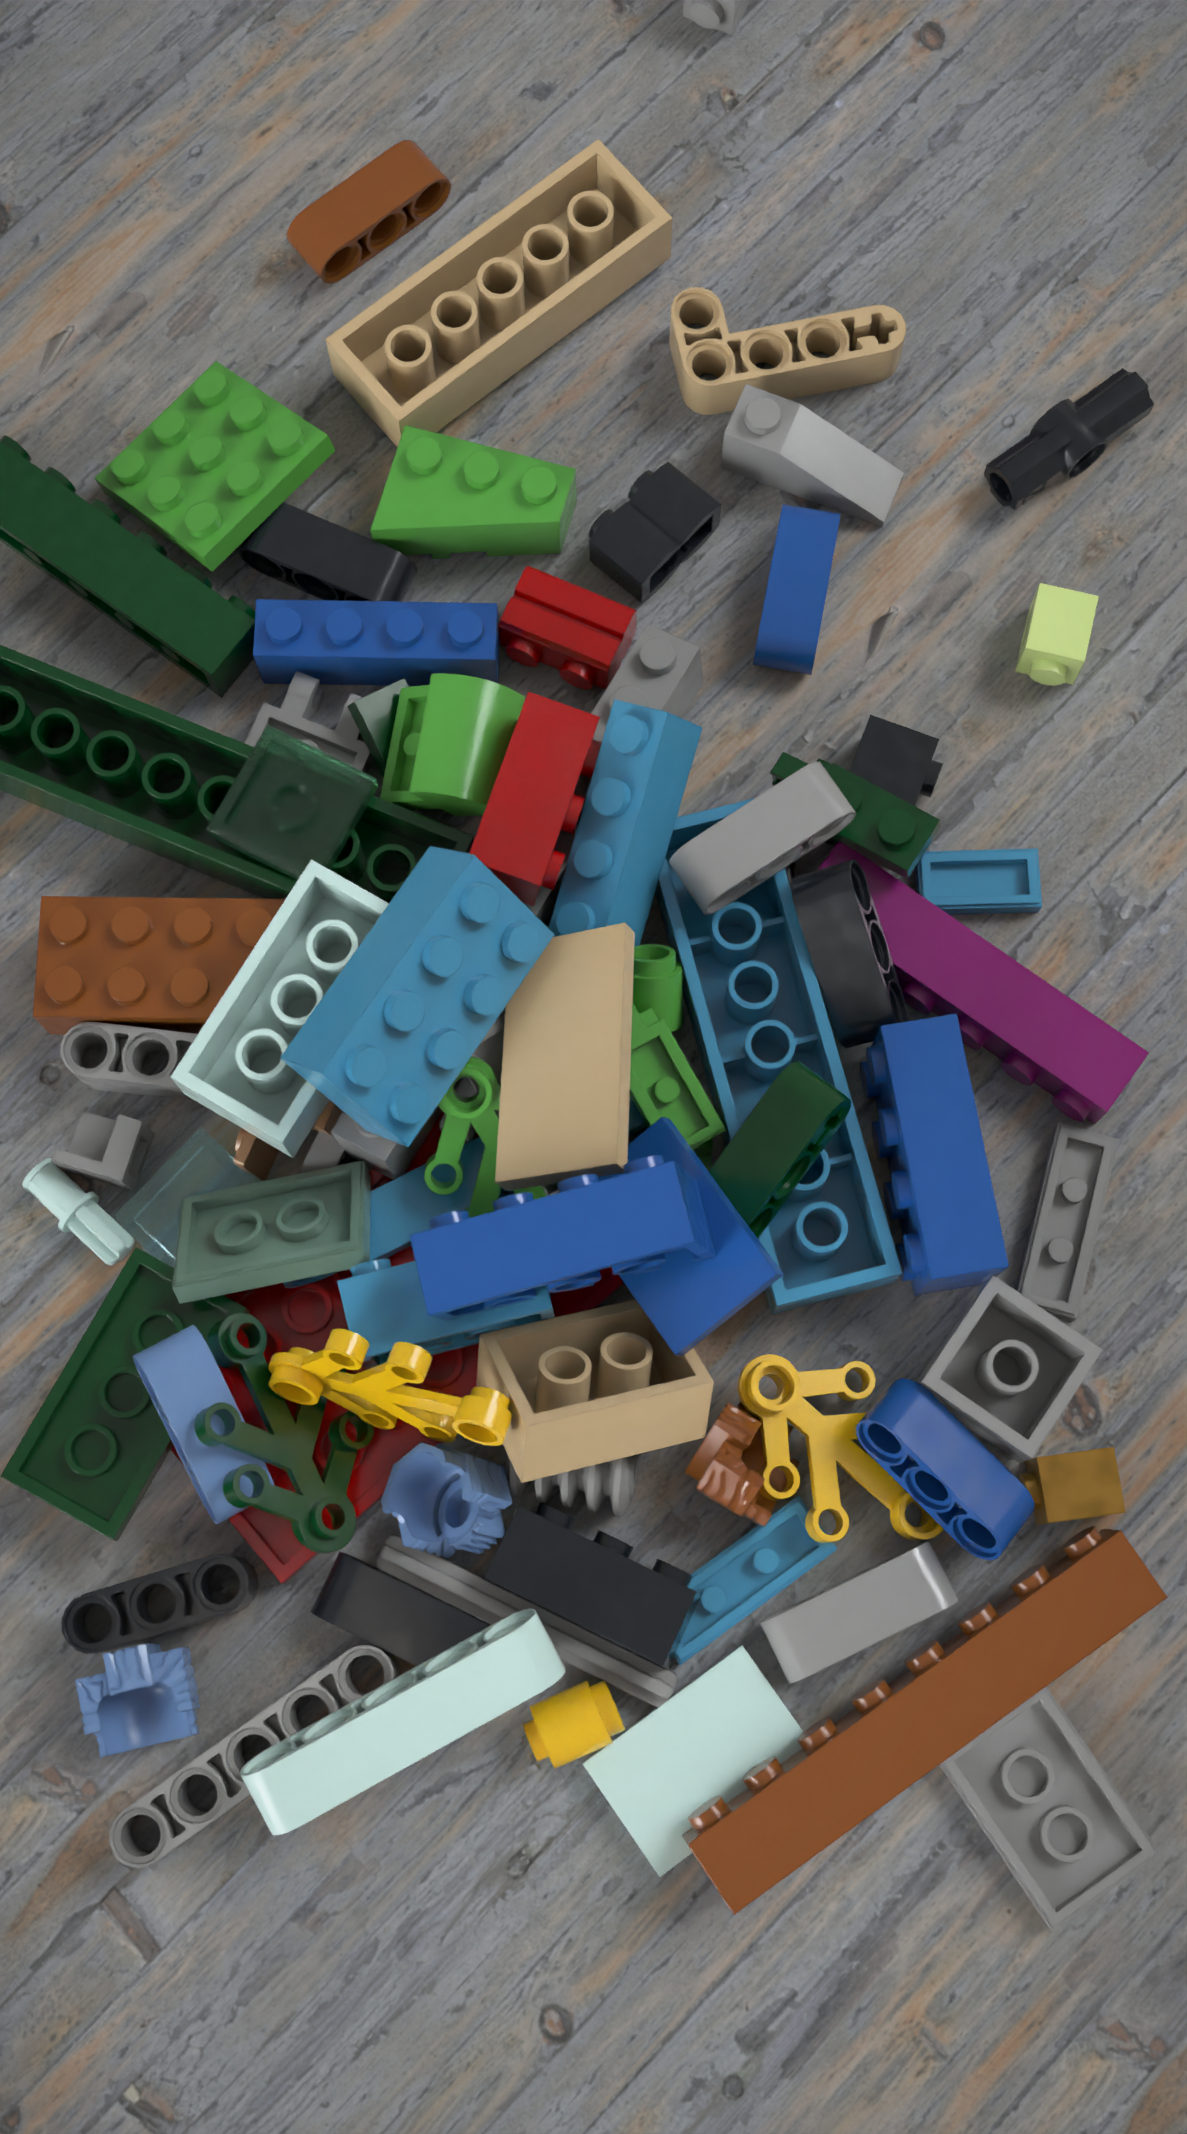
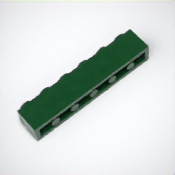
M3 435L0 439V541L222 698L254 659L255 611L246 602L234 595H231L228 600L212 590L213 584L196 567L189 563L179 567L166 557V550L153 537L143 531H139L136 535L132 534L120 525L122 523L120 518L106 504L98 499H93L91 503L75 494L76 488L63 474L52 467H48L44 472L30 462L31 457L22 446L12 438Z

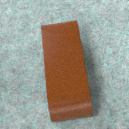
M403 140L393 145L303 209L291 222L287 231V240L324 283H336L439 210L450 194L451 183L414 141Z

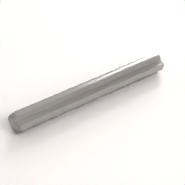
M392 1534L384 1543L376 1563L380 1571L448 1603L489 1625L515 1612L530 1608L535 1609L563 1662L601 1681L605 1680L607 1684L653 1707L658 1708L670 1699L677 1681L675 1672L561 1617L442 1556H436L435 1553L428 1554L426 1549L422 1552L418 1548L403 1546L401 1536L397 1534Z

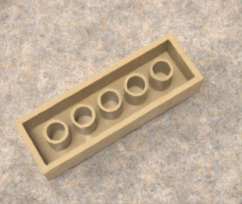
M597 139L328 336L325 340L333 375L397 448L405 425L436 433L671 258L672 217L607 147Z

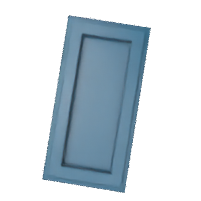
M1038 848L925 851L915 867L916 892L949 915L1038 913L1042 908Z

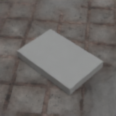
M1047 1687L1043 1688L939 1765L1043 1921L1052 1931H1055L1161 1854Z

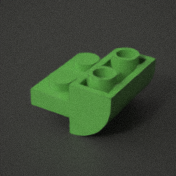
M447 673L431 674L429 685L401 688L380 798L408 810L442 809L456 817L483 815L522 710L525 696L493 681Z

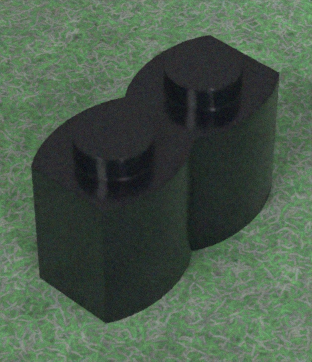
M669 462L662 465L654 473L651 470L642 473L628 493L630 500L615 512L611 509L603 512L589 531L590 561L641 603L654 595L667 582L679 565L690 558L709 539L720 523L721 504Z

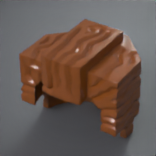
M728 1401L690 1461L685 1473L699 1481L695 1487L698 1492L711 1498L723 1508L729 1509L737 1517L745 1516L759 1526L765 1527L772 1516L771 1512L778 1500L767 1499L759 1491L765 1481V1478L758 1474L759 1469L764 1465L760 1428L762 1422H760L758 1417L749 1413L741 1401L737 1406ZM787 1424L789 1437L793 1430V1427ZM790 1457V1463L794 1464L797 1468L800 1462ZM774 1468L769 1475L770 1485L778 1492H782L785 1489L787 1477L781 1469Z

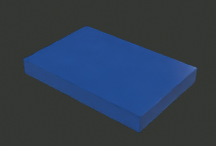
M661 1117L628 1145L627 1163L647 1156L662 1155L665 1163L675 1161L697 1179L716 1256L693 1261L690 1251L685 1249L665 1254L667 1261L661 1264V1269L638 1275L628 1273L619 1276L675 1356H681L686 1354L784 1274L669 1118ZM625 1173L600 1176L598 1179L602 1181L624 1175Z

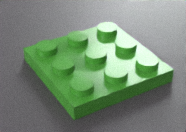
M215 361L94 479L106 495L213 572L336 450L326 433Z

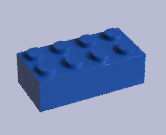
M957 1013L880 1026L871 1047H867V1061L860 1062V1077L865 1097H875L879 1121H873L871 1124L872 1139L877 1158L887 1157L891 1181L884 1182L883 1193L889 1219H899L903 1243L895 1245L902 1270L900 1278L902 1282L911 1280L914 1296L981 1285L992 1275L997 1277L1009 1267Z

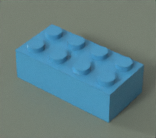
M430 846L280 1059L366 1131L409 1147L555 934L475 855Z

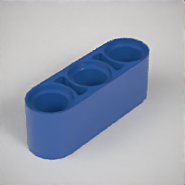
M782 504L753 665L807 675L812 674L841 514Z
M901 1378L895 1380L856 1426V1435L864 1449L961 1547L980 1559L989 1561L997 1559L1034 1512L1035 1503L1026 1487L930 1391L911 1379Z

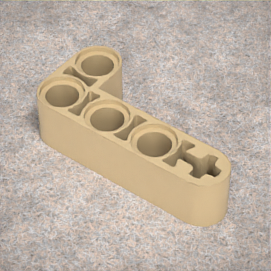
M691 287L681 291L672 302L669 342L681 395L686 406L693 412L701 415H714L734 411L745 384L790 400L888 379L896 372L906 336V323L902 315L894 308L886 305H872L729 334L719 298L712 291L705 288ZM691 323H699L701 325H704L705 327L701 329H692L687 327L686 325ZM824 352L829 354L831 357L818 358L813 356L811 353ZM768 363L775 368L761 369L756 367L755 364ZM701 374H713L718 379L706 381L698 376Z

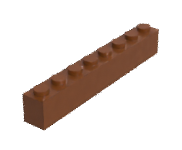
M1091 1526L1079 1532L1062 1546L1066 1556L1048 1569L1043 1564H1038L1019 1575L1010 1584L1014 1593L997 1606L993 1607L988 1601L972 1609L957 1623L962 1631L942 1646L937 1640H932L909 1655L904 1661L908 1670L895 1680L887 1684L883 1678H880L860 1690L851 1699L855 1708L837 1722L833 1723L830 1717H826L805 1730L797 1738L798 1743L802 1747L800 1751L782 1764L779 1763L775 1756L759 1763L742 1779L748 1788L729 1802L725 1803L719 1795L697 1808L688 1817V1821L693 1828L682 1836L732 1913L735 1915L1168 1598L1122 1531L1102 1529L1098 1532L1095 1526Z

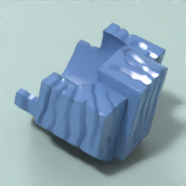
M422 1442L393 1465L381 1499L383 1512L386 1514L392 1513L393 1517L398 1518L403 1546L411 1547L412 1549L418 1548L422 1552L426 1549L428 1554L435 1553L439 1557L443 1555L446 1559L454 1555L456 1550L463 1549L481 1554L484 1553V1549L489 1550L491 1544L495 1545L497 1538H503L506 1533L501 1509H506L513 1503L504 1466L439 1443L436 1446H432Z
M149 1643L104 1653L103 1658L106 1672L75 1680L80 1709L83 1714L85 1735L94 1733L97 1736L100 1757L200 1734L199 1726L195 1724L197 1721L196 1709L200 1708V1703H198L199 1695L197 1693L196 1680L193 1677L194 1669L190 1665L192 1659L189 1646L162 1652L160 1643Z

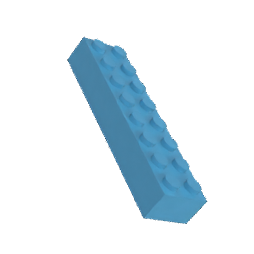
M749 799L676 818L655 894L669 945L676 951V961L682 965L683 996L714 1108L726 1130L722 1132L725 1148L777 1076L795 1061L802 1062L847 1096L852 1102L847 1117L758 1239L784 1274L765 1289L771 1315L892 1284L902 1274V1270L813 963L795 910L785 868L719 911L705 915L669 864L670 858L684 844L753 800Z

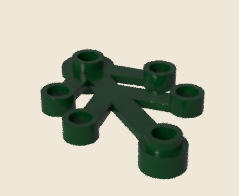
M234 1313L213 1325L208 1334L207 1345L219 1366L231 1370L239 1369L268 1432L242 1422L238 1411L232 1405L220 1402L198 1413L194 1422L196 1436L203 1444L209 1447L224 1445L286 1470L296 1490L295 1493L271 1485L269 1477L263 1468L255 1464H246L231 1470L223 1481V1493L231 1505L237 1508L253 1506L291 1521L292 1530L297 1540L313 1552L326 1554L338 1551L350 1542L356 1529V1512L353 1504L346 1496L357 1450L366 1447L371 1442L374 1428L351 1411L336 1416L329 1425L328 1434L333 1445L321 1479L312 1460V1455L328 1399L321 1395L318 1403L315 1405L298 1403L293 1419L284 1398L276 1394L268 1385L272 1373L269 1371L268 1363L263 1355L267 1344L264 1326L250 1314ZM238 1328L245 1332L249 1341V1349L243 1347L238 1342ZM345 1368L339 1370L340 1372H345V1373H346V1369H345ZM213 1414L218 1415L224 1421L225 1432L223 1436L216 1434L211 1427L210 1421ZM347 1421L351 1422L356 1428L357 1438L355 1442L346 1435L345 1424ZM242 1475L248 1477L253 1484V1494L251 1497L245 1496L240 1489L239 1481ZM324 1507L331 1515L332 1529H328L322 1521L321 1515Z

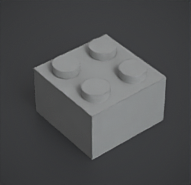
M992 1275L980 1285L916 1382L930 1391L963 1425L1019 1463L1034 1457L1103 1349Z

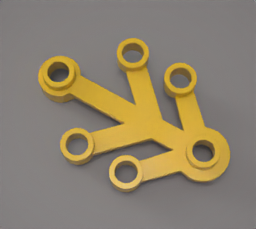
M333 1329L323 1350L315 1353L308 1349L293 1347L289 1349L288 1353H275L268 1365V1369L272 1373L268 1385L279 1396L295 1403L315 1405L322 1395L355 1413L364 1422L381 1429H393L399 1418L416 1427L425 1436L439 1442H454L457 1433H459L464 1438L488 1446H498L503 1444L512 1420V1414L508 1410L510 1400L504 1394L491 1388L474 1387L470 1395L460 1398L403 1385L408 1382L422 1383L432 1361V1356L428 1351L408 1342L394 1343L387 1362L354 1375L340 1372L339 1370L343 1368L348 1370L360 1369L370 1344L364 1337L346 1329Z
M773 1354L761 1355L752 1359L743 1367L738 1377L737 1390L739 1399L745 1409L758 1417L760 1422H762L760 1428L764 1465L759 1469L758 1474L765 1478L759 1490L764 1497L770 1500L787 1499L793 1496L800 1486L799 1471L794 1464L790 1463L788 1421L806 1438L813 1507L806 1515L805 1527L812 1539L820 1543L836 1542L842 1539L849 1529L848 1514L841 1506L836 1464L890 1510L891 1524L895 1531L903 1538L912 1541L927 1540L936 1537L942 1532L943 1528L898 1482L852 1441L858 1440L856 1426L867 1412L823 1416L804 1399V1397L835 1393L841 1399L850 1402L868 1397L873 1392L876 1384L875 1374L868 1364L862 1361H851L839 1366L837 1369L798 1372L791 1362L781 1356ZM849 1370H854L861 1376L862 1388L858 1393L851 1391L846 1385L845 1377ZM763 1376L771 1378L776 1384L777 1392L772 1400L763 1397L759 1391V1382ZM774 1468L781 1469L787 1477V1485L782 1492L774 1490L770 1485L769 1475ZM909 1503L916 1504L921 1511V1521L916 1527L909 1524L905 1517V1510ZM824 1510L832 1513L836 1520L835 1530L830 1535L825 1534L818 1524L819 1516Z

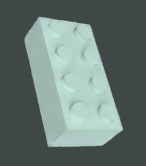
M311 859L171 1075L172 1080L181 1091L203 1106L294 1158L328 1104L329 1099L287 1065L280 1057L389 903Z

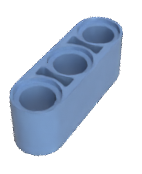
M194 1324L132 1356L137 1371L205 1509L215 1524H219L246 1509L234 1507L224 1496L223 1481L231 1470L246 1464L258 1465L267 1473L270 1484L274 1485L264 1461L224 1445L209 1447L203 1444L196 1436L194 1429L196 1416L201 1410L216 1403L223 1402L232 1405L238 1411L241 1421H245L207 1343ZM213 1414L210 1421L211 1427L216 1434L223 1436L225 1432L224 1421L218 1415ZM242 1475L239 1481L240 1489L245 1496L251 1497L253 1494V1484L248 1477Z

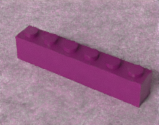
M838 842L818 870L849 860H856L860 864L871 891L906 1004L923 1014H929L930 1011L938 1016L957 1013L963 1044L975 1050H980L981 1047L985 1048L1002 1060L1001 1068L1010 1077L1027 1086H1031L1034 1082L1054 1096L1052 1103L1063 1114L1079 1122L1087 1119L1095 1125L1112 1107L1149 1052L868 858Z

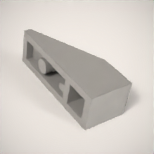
M748 384L744 386L724 433L721 468L883 527L904 475L903 471L802 404Z

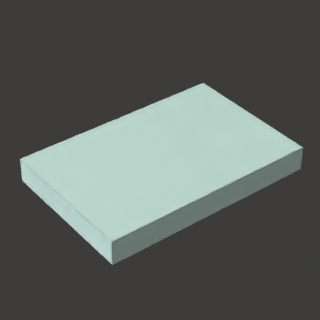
M740 1645L673 1694L660 1707L653 1709L612 1740V1744L599 1749L584 1760L582 1764L658 1876L661 1877L693 1853L682 1836L693 1828L688 1821V1817L697 1808L716 1796L720 1795L724 1802L727 1803L748 1787L742 1780L743 1777L762 1761L775 1756L779 1763L782 1764L800 1751L802 1747L798 1743L797 1738L803 1731L743 1645Z

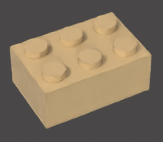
M637 1300L480 1334L476 1387L494 1389L504 1394L510 1400L508 1410L512 1414V1420L503 1446L521 1483L705 1438L714 1384L713 1379L694 1348L684 1355L675 1356Z

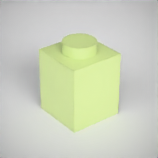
M1039 583L1028 610L1015 672L1027 674L1035 682L1044 685H1060L1063 683L1073 685L1085 662L1099 596Z

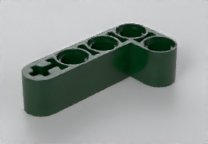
M800 1061L791 1063L777 1076L709 1170L711 1176L758 1239L839 1129L851 1108L852 1102L847 1096Z

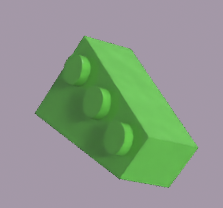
M405 425L370 530L372 540L391 547L403 555L432 554V559L451 558V553L487 552L488 557L561 553L577 503L576 469Z

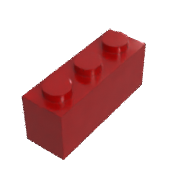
M529 691L469 854L475 855L522 903L534 907L541 886L550 890L554 889L566 855L554 849L561 830L570 834L574 832L585 798L575 795L574 792L580 775L592 778L602 742L593 739L600 719L599 716Z

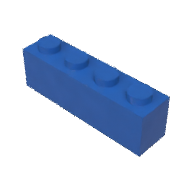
M256 599L253 657L264 684H290L297 671L320 681L319 685L389 686L405 678L408 686L429 685L431 674L437 673L467 675L499 684L500 639L497 603Z

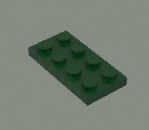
M135 1247L0 1476L113 1541H118L173 1446V1442L137 1371L132 1356L193 1324L207 1343L208 1334L213 1325L234 1313H250V1310L224 1295L180 1304L172 1289L174 1268Z

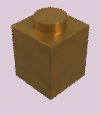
M1114 1447L1035 1457L1025 1461L1027 1473L1019 1474V1481L1030 1492L1034 1500L1036 1525L1126 1513Z

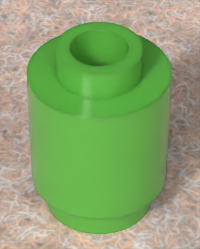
M659 944L635 946L633 1004L639 1014L652 1008L659 1020L664 1018L671 1032L678 1030L683 1025L682 965L676 961V951L669 946Z

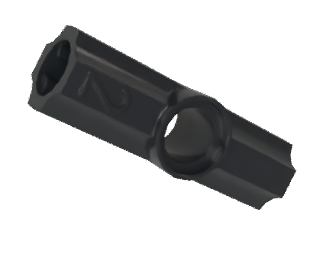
M1122 368L1076 402H1073L1071 399H1065L1054 405L1036 422L1028 436L986 465L984 476L989 483L990 492L1002 506L1006 505L1016 510L1062 476H1065L1066 479H1072L1083 473L1103 454L1108 443L1150 414L1154 403L1150 397L1146 382L1136 371L1128 372Z

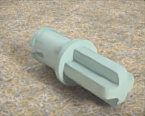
M51 1158L41 1161L25 1177L22 1183L23 1188L35 1196L60 1220L58 1228L62 1232L72 1231L107 1265L112 1266L128 1255L135 1244L134 1238L98 1205L99 1196L93 1191L85 1193L51 1161Z

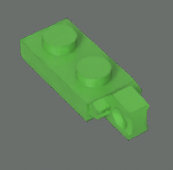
M632 1004L630 1097L647 1127L649 1128L661 1117L669 1118L692 1149L726 1131L664 1018L659 1020L652 1008L639 1014L635 1005Z

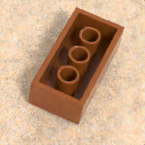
M41 896L33 1017L50 1034H66L71 1027L81 1022H100L198 1034L285 899Z

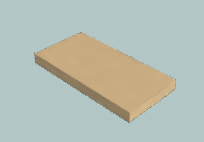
M626 923L553 937L505 1006L495 1183L505 1191L559 1183L563 1180L585 1174H597L600 1177L624 1173L623 1165L627 1163L635 942V933Z

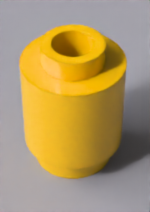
M586 1680L530 1705L533 1719L522 1724L536 1760L541 1761L549 1757L555 1769L612 1744L611 1736L626 1730L605 1680L591 1686Z

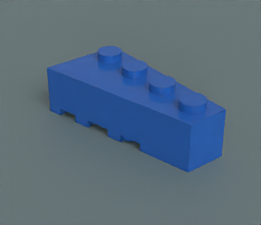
M654 1155L624 1164L625 1174L599 1181L597 1174H585L563 1180L557 1184L559 1193L534 1200L531 1192L517 1193L499 1198L493 1202V1212L469 1218L468 1211H454L435 1216L428 1220L429 1230L410 1235L427 1314L432 1317L450 1320L533 1300L537 1297L535 1288L547 1285L548 1292L571 1291L592 1286L595 1282L601 1280L599 1270L612 1267L613 1274L615 1275L628 1273L638 1275L661 1269V1264L667 1261L665 1254L685 1249L690 1251L693 1261L714 1257L716 1253L697 1179L675 1161L665 1163L662 1155Z

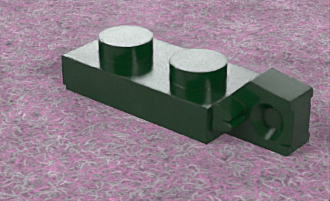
M783 752L770 771L773 778L772 785L775 786L808 765V763ZM818 759L817 762H821L857 813L852 822L832 838L902 877L909 878L939 831L940 820L835 763L831 765L827 761Z

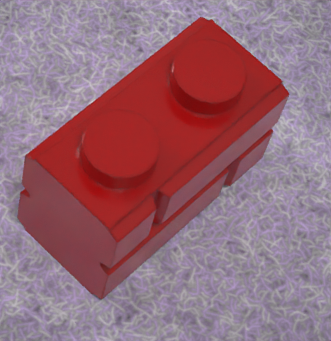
M527 566L515 587L513 597L510 598L498 625L500 646L506 648L505 652L510 658L522 665L536 667L541 662L560 670L559 674L562 679L577 688L589 690L594 684L607 689L635 636L637 610Z

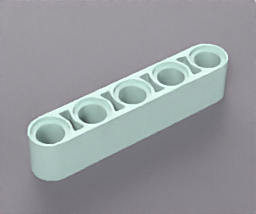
M532 1608L524 1609L503 1618L269 1747L248 1761L242 1767L239 1774L272 1835H282L308 1823L543 1692L561 1679L566 1668L536 1610Z

